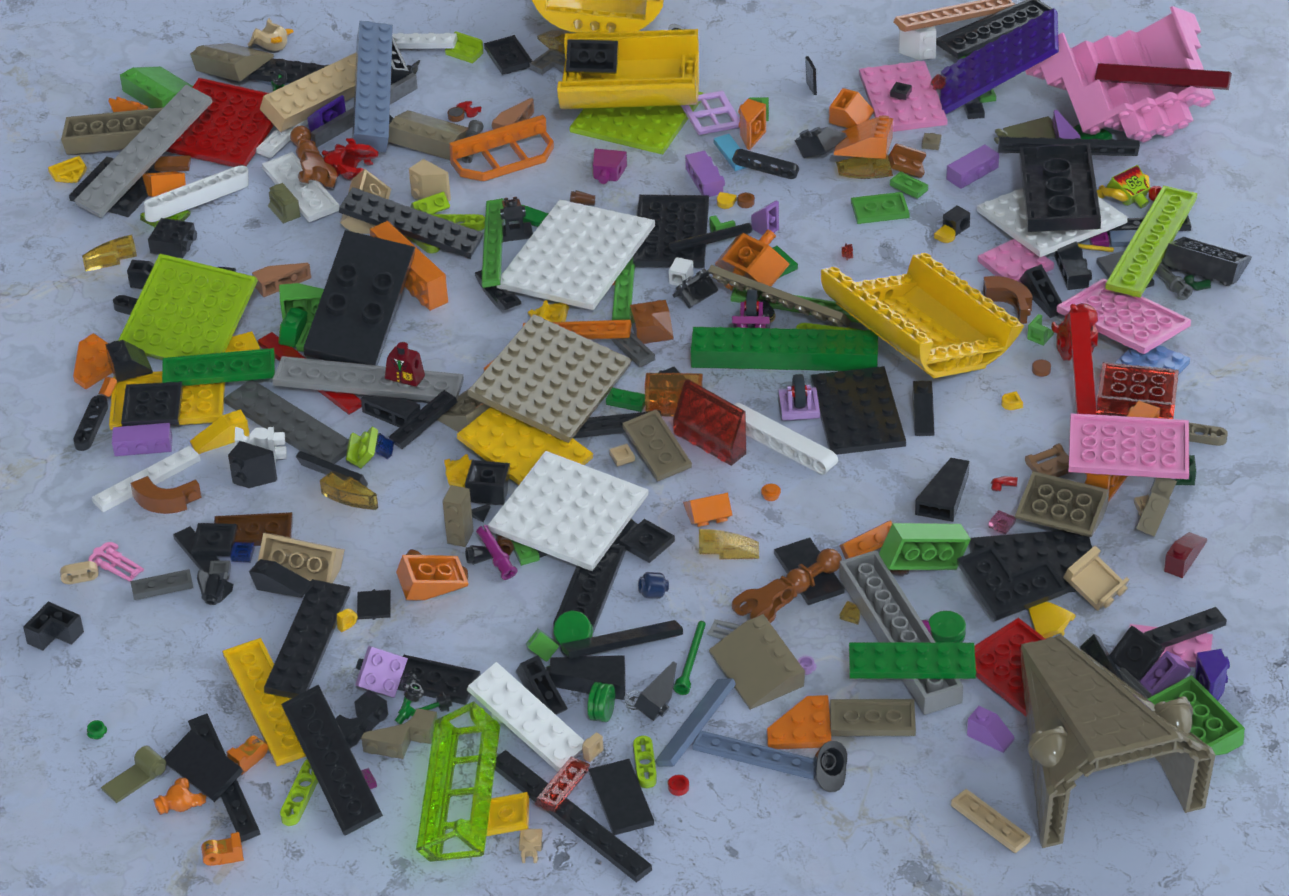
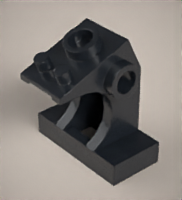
M513 197L510 200L504 198L502 201L503 209H500L501 220H505L503 242L530 239L533 235L531 222L523 223V217H526L525 206H521L520 200L517 197ZM511 221H519L518 224L509 225Z

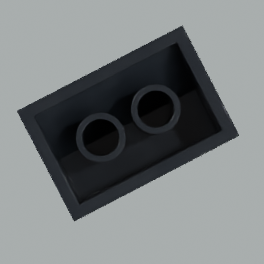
M567 39L566 72L617 74L618 41Z

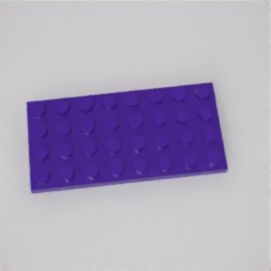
M1053 8L1043 12L1042 15L1029 20L1021 27H1016L1012 32L1002 35L996 41L986 44L985 47L978 51H973L969 56L959 59L951 66L945 67L941 71L940 101L945 114L1058 53V12L1056 9Z

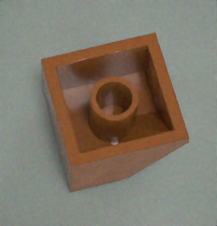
M666 300L630 305V318L634 335L643 344L674 339L670 312Z

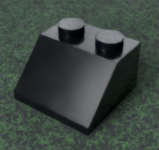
M816 127L811 131L808 129L802 131L799 134L800 136L794 141L803 158L828 153L845 139L847 135L830 127Z
M125 340L105 344L108 362L117 382L153 373L144 350Z
M239 441L228 454L232 482L234 484L253 488L276 482L277 473L273 451Z
M472 460L465 481V488L470 490L471 502L504 505L508 491L510 463Z

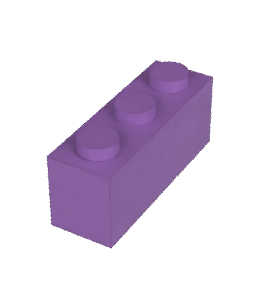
M985 144L947 165L946 180L960 189L999 168V153Z
M705 150L685 155L686 170L701 195L712 197L723 192V186H725L724 177L720 176L717 166L713 165L711 156H708Z
M170 423L113 427L112 446L114 455L127 456L172 452Z

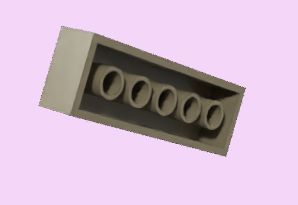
M163 108L66 117L61 138L66 154L122 150Z

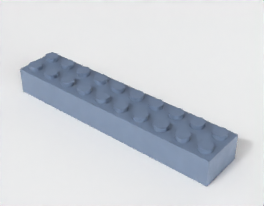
M359 21L352 138L356 141V144L370 145L378 152L386 153L389 138L393 25Z

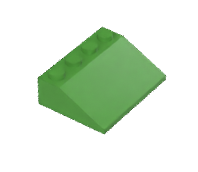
M161 66L133 67L120 74L122 91L151 109L165 107L185 85L193 87Z
M1192 675L1148 698L1149 701L1156 705L1161 701L1168 702L1185 696L1193 707L1192 728L1190 732L1213 749L1215 756L1227 754L1244 745L1245 728Z

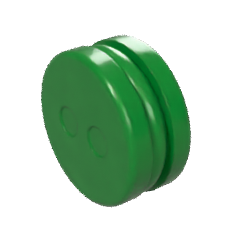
M568 611L557 618L554 624V636L560 645L562 643L593 637V626L583 613Z
M939 611L930 617L928 621L931 628L930 631L936 643H963L966 635V622L960 614L953 611Z
M595 682L589 693L588 717L593 721L608 722L614 710L615 688L613 684Z

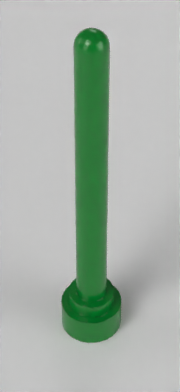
M702 620L697 624L682 675L676 679L673 687L674 691L679 695H687L690 692L691 682L689 678L706 623Z

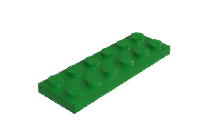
M274 348L163 358L162 383L182 382L183 386L269 379L275 375Z
M849 642V679H976L974 643Z

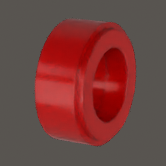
M683 775L672 776L668 780L669 792L675 796L686 794L689 791L688 778Z

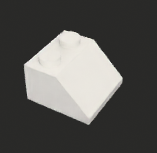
M935 26L906 32L899 29V53L917 60L935 59Z

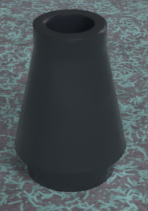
M470 545V547L465 549L467 563L474 565L493 559L485 546Z

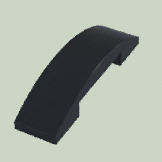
M482 270L475 272V276L482 287ZM496 286L482 287L491 302L501 310H507L522 304L514 292L509 293L508 290L499 289Z

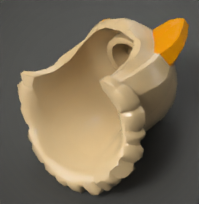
M268 18L266 26L262 31L255 28L248 47L256 44L267 50L278 52L285 48L287 36L294 31L292 29H284L282 26L272 23V20Z

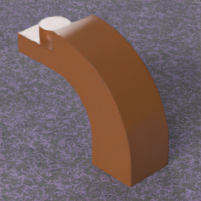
M1001 276L984 277V296L993 302H1005L1012 305L1017 311L1019 322L1027 324V316H1030L1032 311L1033 298L1029 289L1011 278Z
M148 476L130 483L133 498L144 509L155 513L170 514L187 510L186 504L202 498L200 486L196 479L170 489L156 486Z

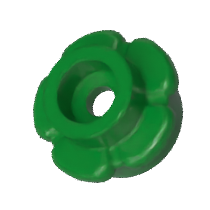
M94 720L87 726V736L91 739H101L107 733V727L104 726L102 721Z

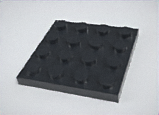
M106 156L70 193V201L75 202L74 200L114 158ZM148 169L144 174L159 173L160 171ZM142 176L108 212L129 217L148 197Z

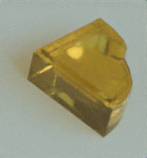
M847 601L840 613V619L859 625L860 611L858 607L852 602Z

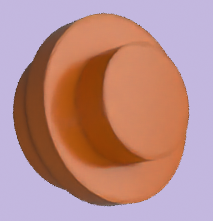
M770 483L762 487L761 493L765 500L775 501L781 494V488L776 484Z

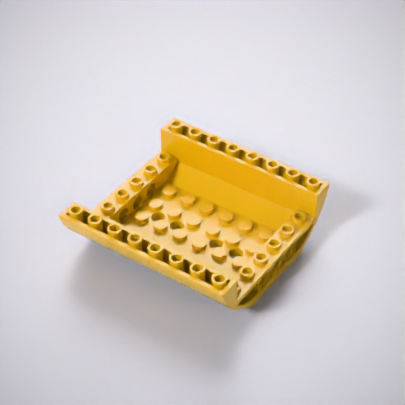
M928 253L913 255L907 274L854 282L851 277L843 274L837 267L821 269L822 287L826 294L836 301L838 306L933 378L985 369L988 364L996 360L1012 345L1024 328V325L1016 317L1005 312L1004 308L994 304L991 299L983 296L979 290L972 288L968 285L967 281L957 277L953 271L946 269L942 263L935 261Z

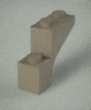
M1155 477L1136 529L1155 537L1177 481L1170 478Z
M417 708L412 718L403 724L365 732L361 737L363 752L404 759L411 741L432 743L438 728L437 712Z

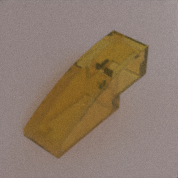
M888 155L886 159L854 157L836 162L840 176L857 179H876L893 176Z
M132 234L110 240L82 255L85 272L120 265V260L137 257Z
M330 472L320 479L321 493L329 499L351 507L370 510L378 509L377 494L353 478L348 477L346 480H342Z
M699 529V554H719V560L759 559L758 541L732 532Z

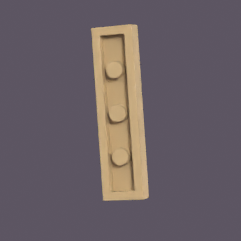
M965 789L951 800L953 808L1012 852L1017 853L1030 842V835L969 790Z

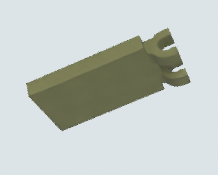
M1046 116L1005 127L1003 130L995 129L998 137H995L994 141L998 144L999 137L1007 136L1016 138L1056 137L1052 119Z

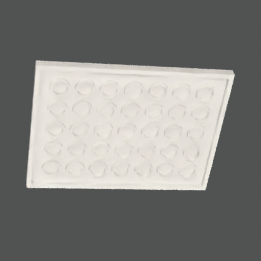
M559 200L501 275V285L496 287L594 310L655 227V220Z

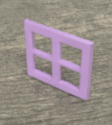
M724 91L698 95V101L702 102L706 110L693 112L689 105H681L698 135L739 128L740 119ZM719 98L724 107L711 109L706 100ZM728 113L733 122L720 124L715 115ZM710 116L715 125L702 127L697 118Z

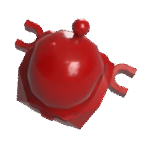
M346 138L349 144L345 148H336L332 151L323 150L322 155L324 156L323 160L335 168L337 177L341 174L344 178L352 180L364 170L363 168H356L358 163L364 160L367 166L373 165L371 159L378 157V151L370 145L356 144L353 138Z
M1083 303L1071 304V310L1065 315L1064 321H1061L1059 326L1052 322L1051 328L1053 332L1057 333V349L1063 361H1069L1072 358L1070 313L1089 312L1092 352L1094 347L1097 346L1098 331L1095 324L1098 322V313L1093 306Z

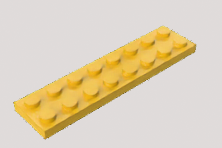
M258 638L223 650V657L265 743L268 744V750L276 766L306 757L281 705L291 698L264 693V686L274 663L262 639Z

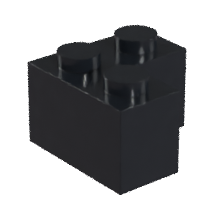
M49 601L23 626L27 644L40 650H44L55 638L72 645L84 632L79 614Z

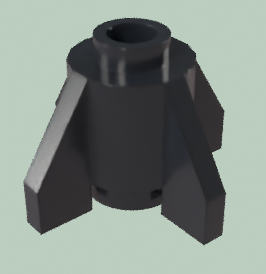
M198 570L197 581L202 594L201 598L206 604L216 605L232 592L234 584L226 581L228 572L224 571L218 575Z

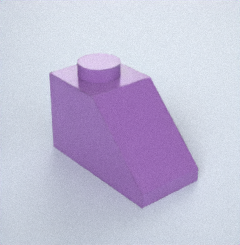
M776 200L751 215V226L754 231L763 235L767 229L773 233L779 230V201Z
M1166 651L1140 680V683L1152 695H1155L1183 680L1189 674L1191 668L1180 656Z
M978 706L968 718L967 736L1002 753L1014 741L1015 737L996 713Z

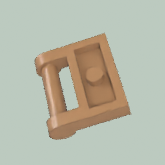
M1060 443L1038 454L1025 456V462L1032 471L1055 477L1071 473L1068 472L1069 456ZM1054 455L1057 456V457H1055V458H1052V459H1050V460L1044 461V462H1042V463H1039V464L1037 463V462H1039V461H1041V460H1044V459H1046V458L1052 457V456H1054Z

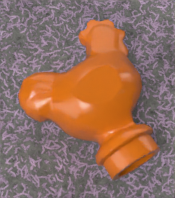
M179 778L168 789L165 796L158 795L153 801L158 813L161 815L167 814L170 809L184 812L191 807L202 806L206 802V795L191 793L189 791L188 779Z

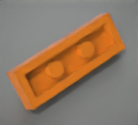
M891 520L840 544L839 546L845 559L881 548L892 526Z

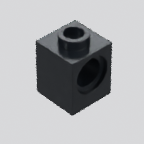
M957 205L943 214L942 226L947 225L953 228L956 232L955 236L970 227V212Z

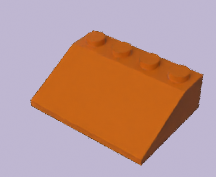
M882 115L841 131L846 133L847 137L836 145L834 155L886 159L893 138L894 118Z

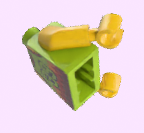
M1136 165L1113 176L1107 188L1104 185L1099 186V190H1097L1098 197H1113L1126 206L1136 202L1140 208H1144L1149 203L1145 197L1150 190L1149 176L1143 174L1139 166Z

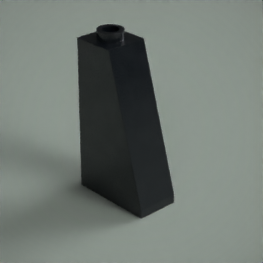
M950 458L916 498L915 515L954 522L969 476L970 461Z
M625 655L584 656L572 659L568 657H551L550 666H546V670L556 688L589 694L595 682L613 684L615 688V699L626 700Z

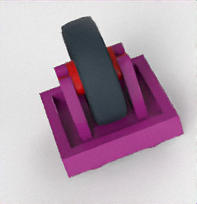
M747 290L746 301L741 302L740 316H732L733 328H770V317H763V302L758 301L757 290Z

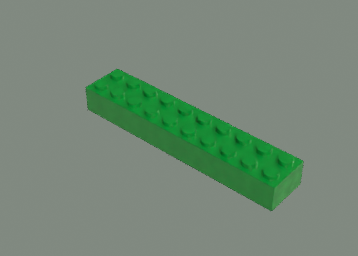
M693 327L691 368L846 371L878 367V335L871 330Z

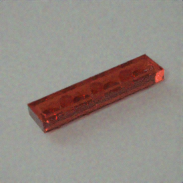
M571 756L539 794L535 805L555 813L587 774L590 764Z

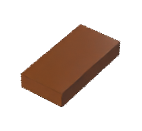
M160 156L155 162L154 168L160 172L189 171L191 156Z

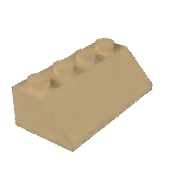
M366 169L352 179L349 192L354 187L388 200L391 192L390 187ZM342 214L340 222L346 229L360 234H370V228L376 226Z
M263 533L258 561L260 559L275 561L309 581L314 579L333 583L341 569L345 549L276 534Z

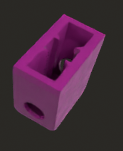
M595 148L593 158L594 179H597L601 184H606L608 181H618L627 167V151Z

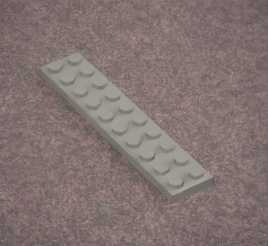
M185 85L74 200L76 205L102 218L213 102L212 98Z
M282 356L273 377V385L431 401L443 390L458 399L464 376L463 374L424 370L425 377L417 387L385 379V366Z

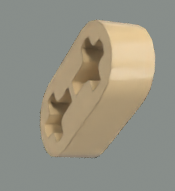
M92 561L69 564L60 569L61 581L64 584L91 581L98 576V566Z

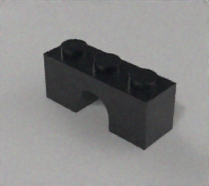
M367 690L354 702L356 718L349 719L342 715L336 717L350 749L357 745L365 732L372 731L376 725L384 721L389 715L387 700L370 690Z

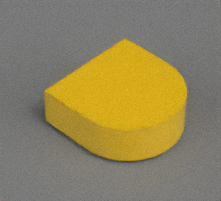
M720 192L717 196V206L722 209L733 207L737 200V195Z
M944 225L934 233V239L943 243H950L955 240L956 232L953 228Z
M1017 391L1004 394L1001 405L1007 410H1016L1023 408V401Z
M350 608L337 613V629L342 633L353 627L358 618L357 614Z

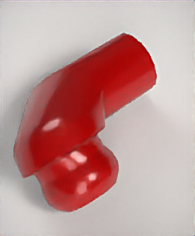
M1001 476L994 478L991 481V489L993 491H1001V486L1017 487L1018 477Z

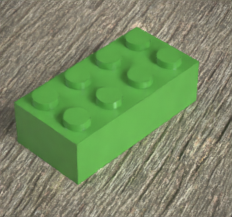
M892 523L879 555L888 570H957V558L964 555L971 539L961 524Z

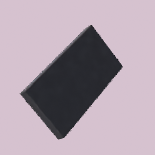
M810 537L774 549V555L787 574L790 570L799 568V564L807 568L815 564L820 553ZM821 572L813 577L815 586H809L805 592L800 594L806 603L811 605L844 594L845 588L834 572Z
M403 655V657L408 659L402 676L406 673L415 674L417 679L420 680V686L424 691L423 696L436 698V696L441 695V692H443L445 695L449 694L452 702L467 705L472 695L467 691L468 685L481 675L480 671ZM400 680V683H399V686H398V689H397V690L405 691V690L401 687V680Z
M192 730L163 758L168 767L182 778H187L191 785L213 802L244 772L240 766Z
M630 759L589 769L590 778L613 835L654 825L653 816Z

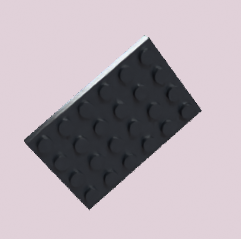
M639 194L637 216L655 220V227L633 255L635 267H671L675 258L678 257L692 260L694 268H705L706 243L670 253L668 245L671 242L707 233L709 195Z
M885 366L811 375L812 387H816L820 417L829 450L838 455L906 447V438Z
M1064 530L972 537L969 542L971 553L993 545L1011 573L1048 560L1068 588L1067 593L1077 592L1063 578L1067 569L1092 548L1090 537Z

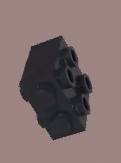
M161 218L148 238L150 253L183 258L190 250L193 241L197 238L194 223Z

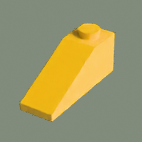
M241 409L222 415L191 439L190 444L198 454L234 443L235 427L243 429L245 436L250 435L247 419Z

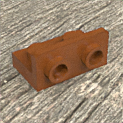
M896 143L888 155L891 169L922 178L925 174L922 162L926 157V152Z

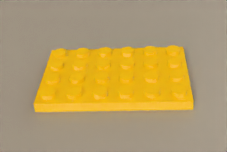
M162 371L116 383L111 397L110 430H113V427H122L121 420L126 385L162 383ZM225 382L183 386L179 425L213 423L224 415Z
M493 407L488 408L457 433L459 441L486 461L510 463L509 478L518 485L545 451L582 465L587 464L593 459V453L572 438L567 443Z

